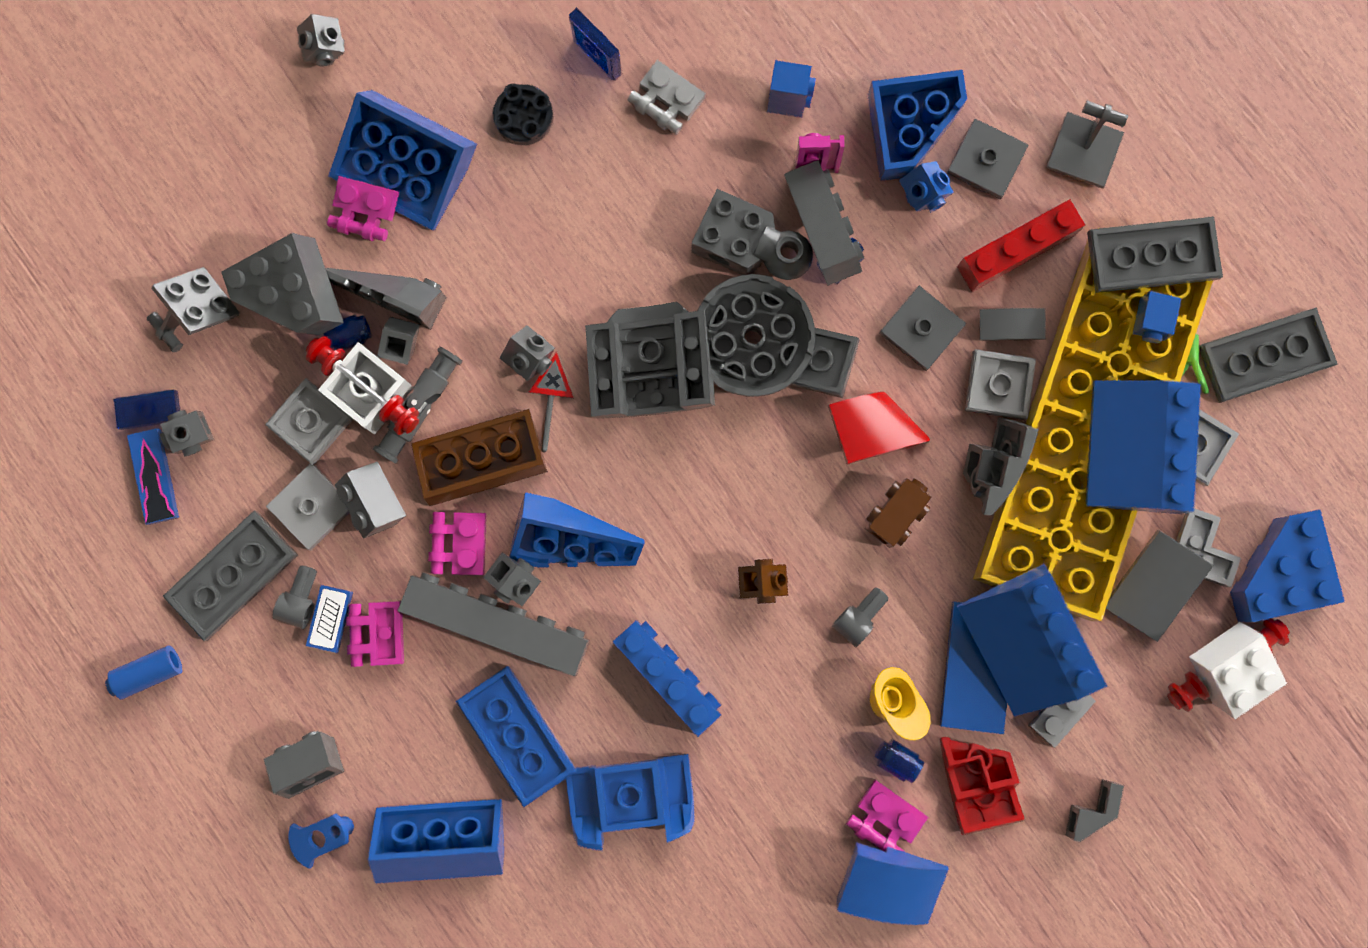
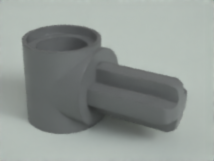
M303 565L299 567L291 591H285V593L283 592L278 597L273 609V619L301 629L308 625L314 610V603L308 597L317 575V570Z
M874 588L857 608L849 606L838 617L832 627L856 648L873 630L874 623L871 620L888 601V596L879 588Z

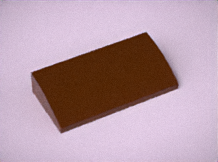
M529 409L411 443L423 498L429 506L548 472Z

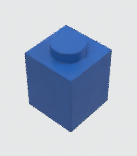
M1152 291L1142 296L1139 300L1133 334L1142 336V340L1149 343H1161L1173 336L1181 298Z

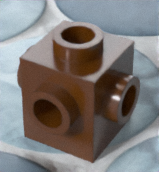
M773 559L754 560L755 566L738 567L740 599L757 598V604L776 603V597L788 596L786 564L774 565Z

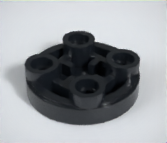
M515 83L507 85L498 96L493 107V119L498 132L504 139L513 144H534L548 134L553 124L554 114L549 97L542 90L532 85H518Z

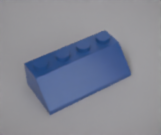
M502 799L377 807L368 857L375 883L503 875L505 845Z

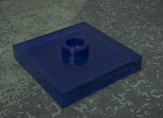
M576 7L569 14L574 42L611 80L615 81L622 75L619 50Z

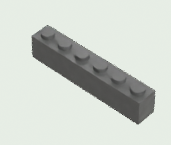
M422 572L421 577L411 575L398 609L399 612L574 677L577 676L590 640L583 638L585 635L584 631L570 626L567 627L566 631L554 627L556 621L538 615L537 620L525 616L527 610L510 604L508 609L496 606L498 600L480 594L477 599L467 595L469 589L451 583L449 588L439 585L440 578Z

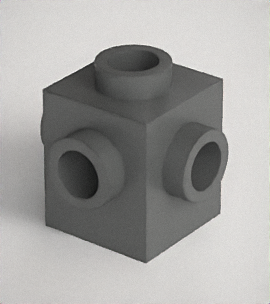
M311 14L297 27L298 45L301 48L303 61L316 63L318 66H329L345 53V44L341 35L338 18Z
M527 325L510 337L500 359L517 374L529 381L537 373L541 376L548 370L552 364L549 358L555 347Z
M186 410L178 411L167 416L168 422L160 424L163 430L160 433V438L164 447L167 450L171 449L172 453L175 454L183 453L184 457L202 451L201 445L215 440L202 411L196 410L188 414ZM186 429L187 434L184 437L183 432Z
M503 552L483 577L496 589L494 594L508 604L513 600L521 606L525 604L541 582L532 574L535 569L532 565L522 558H519L516 562Z

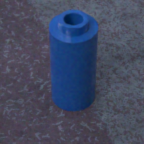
M167 645L109 671L105 685L111 696H116L123 700L181 674L182 663L175 649Z

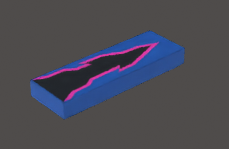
M158 428L127 435L145 525L179 518L166 451L160 438L161 429Z

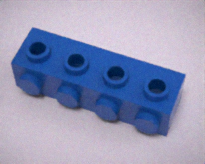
M636 620L613 643L695 735L699 737L721 716L718 710L721 704L710 692H707L705 695L696 686L700 683L699 679L689 668L683 671L676 664L679 657L667 644L663 648L654 639L658 634L647 621L641 624Z

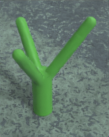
M1196 334L1183 374L1189 366H1192L1198 383H1201L1203 393L1208 394L1209 388L1199 365V335Z

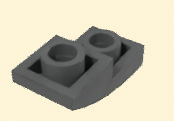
M980 309V340H1046V309Z

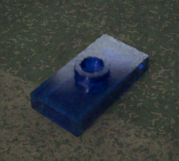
M174 389L113 399L116 425L119 430L162 424L169 421L167 416L180 411L178 391Z

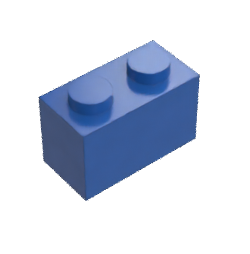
M775 60L767 112L802 118L804 107L810 108L816 78L810 77L812 66Z

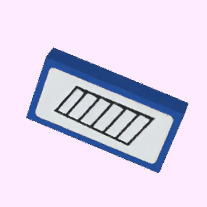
M325 585L320 586L306 646L335 653L339 652L346 617L349 612V604H351L353 596L352 591Z

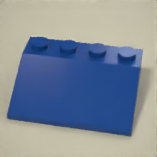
M374 90L357 92L328 176L336 181L341 176L398 191L399 195L395 211L431 230H435L467 173L477 143Z
M1093 381L1085 506L1179 515L1194 512L1201 383L1178 381Z
M1045 564L957 605L1013 716L1076 701L1107 687L1082 634Z

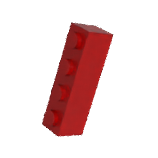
M1071 199L965 256L957 268L971 292H974L1072 238L1086 224Z

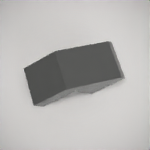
M1102 779L1096 810L1071 804L1065 836L1074 841L1081 842L1118 818L1124 785Z

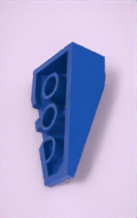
M525 492L516 521L509 557L516 562L519 558H522L533 567L538 568L549 567V563H567V567H578L579 562H595L598 566H636L645 540L557 499Z

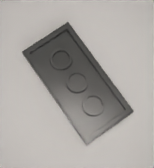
M1214 216L1090 229L1087 232L1095 293L1213 281L1223 278Z
M1317 307L1199 345V351L1218 403L1338 365Z
M254 510L167 591L163 597L203 641H208L286 568L298 554L264 517Z

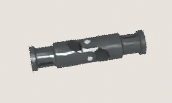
M439 346L437 350L439 354L431 366L425 368L417 380L413 393L409 394L402 404L406 409L414 407L419 411V416L417 417L419 423L416 428L409 434L403 433L398 435L394 432L395 424L390 421L387 426L388 432L380 444L373 447L374 451L395 464L398 462L397 456L406 442L412 441L430 412L432 403L442 395L449 384L447 380L453 370L463 362L456 355Z

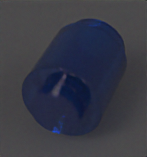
M355 314L342 318L343 324L323 333L324 336L331 339L330 348L334 347L335 350L339 348L347 350L353 348L358 342L365 344L367 339L372 338L365 316L357 317Z
M891 739L888 743L883 741L875 754V757L878 759L877 766L902 782L907 780L913 783L924 766V761L919 758L918 753L895 739Z

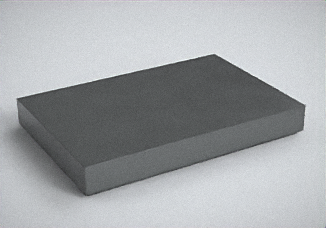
M1157 529L1110 594L1106 609L1158 642L1214 565Z

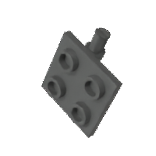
M1087 100L1082 113L1096 117V119L1092 121L1067 112L1046 168L1103 189L1124 132L1103 124L1107 121L1123 128L1129 115L1112 110L1111 105L1105 104L1101 106Z
M202 267L154 284L151 289L166 306L168 312L164 321L158 312L151 313L146 320L156 330L155 335L157 338L164 340L172 353H175L183 346L174 335V331L179 325L188 335L238 317L240 312L207 270Z

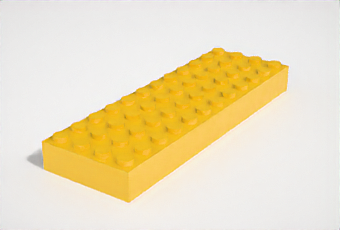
M1087 240L1028 414V419L1025 423L1028 426L1039 429L1036 441L1019 481L995 512L973 577L974 580L996 587L1045 564L1070 613L1089 621H1102L1138 511L1085 506L1093 381L1180 382L1213 281L1095 293L1089 243ZM1149 291L1181 298L1174 335L1161 343H1149L1143 341L1142 336L1133 334L1139 300Z

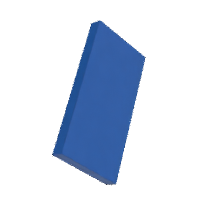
M953 601L939 726L1004 734L1007 702L957 605L963 602Z
M506 666L456 701L523 808L577 771L510 666Z

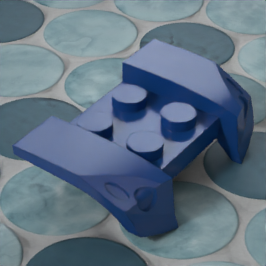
M689 754L598 767L596 765L576 767L577 771L566 778L572 831L578 846L603 851V832L665 825L666 841L668 843L691 832L693 828L694 794Z

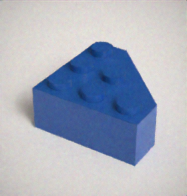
M963 70L871 82L867 96L880 181L901 179L919 166L959 115L967 101Z
M1321 509L1275 518L1268 528L1269 532L1262 544L1257 546L1248 561L1247 568L1239 581H1236L1230 591L1238 622H1257L1344 603L1345 600Z

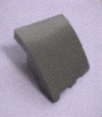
M998 417L992 447L969 444L963 474L966 481L970 483L974 497L980 498L983 503L982 514L992 515L1010 495L1028 463L1039 429L1011 419Z

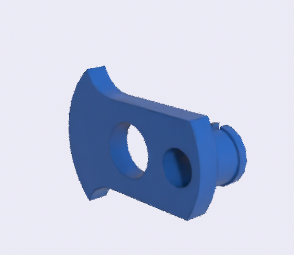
M336 813L305 827L294 823L290 826L288 835L291 852L300 864L310 869L313 867L314 861L318 856L349 843V835L354 830L353 821L347 816L340 817ZM315 830L320 831L325 836L323 847L317 846L312 839Z

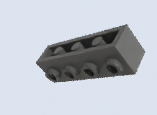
M816 160L785 173L784 176L827 286L861 273L862 268L859 260L863 259L864 255L858 240L852 242L850 239V235L854 234L848 216L841 217L840 211L844 210L838 192L832 194L830 190L835 185L829 170L823 171L819 161Z

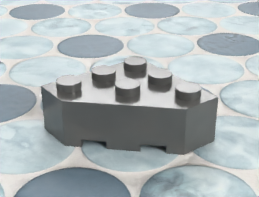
M291 233L221 272L230 300L297 333L321 335L344 323L315 238Z

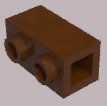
M906 478L901 483L895 481L885 493V496L889 499L881 508L876 505L867 516L866 520L869 522V525L865 530L888 548H892L896 544L902 546L912 533L908 529L915 519L920 522L931 508L927 505L932 498L926 493L928 488L914 478L912 481Z

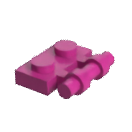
M339 176L332 206L343 208L340 217L330 215L327 225L337 229L342 234L349 235L354 233L362 235V238L365 240L374 241L377 239L386 241L388 230L379 228L381 219L393 221L399 192ZM356 212L368 215L365 224L354 221Z
M433 512V522L429 524V534H432L431 552H428V562H431V574H443V562H452L453 575H484L486 513L454 512L453 525H445V512ZM444 535H453L452 553L444 552Z
M401 601L368 603V616H362L361 604H349V617H346V626H349L350 645H347V654H350L351 667L363 666V654L370 653V666L404 664L403 613L398 611ZM362 625H369L370 644H363Z
M874 779L857 804L867 814L863 820L852 814L848 818L846 825L855 831V836L861 840L867 839L878 847L879 850L886 851L888 846L905 852L896 845L900 836L909 843H912L929 817ZM876 820L890 829L886 837L872 828Z

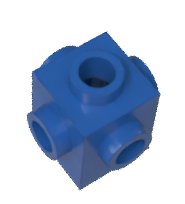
M937 161L922 163L899 180L906 193L908 203L914 207L916 212L927 209L929 212L936 211L946 204L944 199L954 193L950 186L948 175L941 170Z

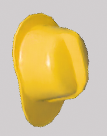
M895 667L882 670L877 676L875 683L871 686L872 689L869 697L871 709L878 717L886 720L892 730L905 740L915 741L923 738L929 731L931 724L930 712L926 703L906 672Z

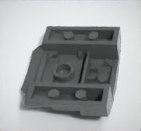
M671 302L646 307L618 309L606 323L585 325L591 417L601 419L650 416L715 406L714 382L710 367L706 314L704 310L689 312L678 302Z

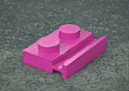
M819 133L799 136L795 169L818 160L823 171L834 169V173H838L845 148L844 135H839V140H830V136H822Z

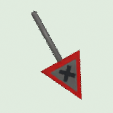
M557 351L551 358V366L543 375L538 377L528 392L548 395L542 452H547L554 396L574 399Z

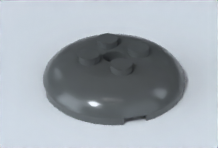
M741 275L722 282L703 299L698 311L704 310L706 314L711 374L713 375V382L717 386L740 396L760 397L785 389L803 373L814 350L815 326L807 304L792 287H788L774 280L773 277L765 275ZM755 331L759 333L761 341L756 345L748 343L744 339V335L747 332Z

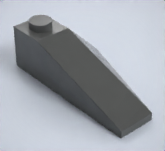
M325 267L330 283L430 330L447 298L440 290L441 286L427 278L422 282L411 277Z

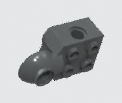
M716 189L691 243V253L740 275L752 274L764 262L768 271L775 277L784 280L797 279L808 271L813 260L812 246L806 237L795 231L776 230L773 213L719 189ZM783 248H792L797 256L787 259L781 255L780 251Z

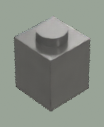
M389 317L382 330L377 357L408 365L415 350L420 324Z

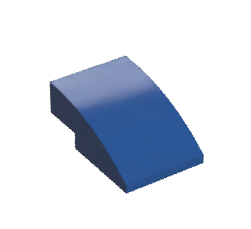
M856 843L837 896V911L885 923L903 925L928 924L949 868L946 865L888 846L886 851Z

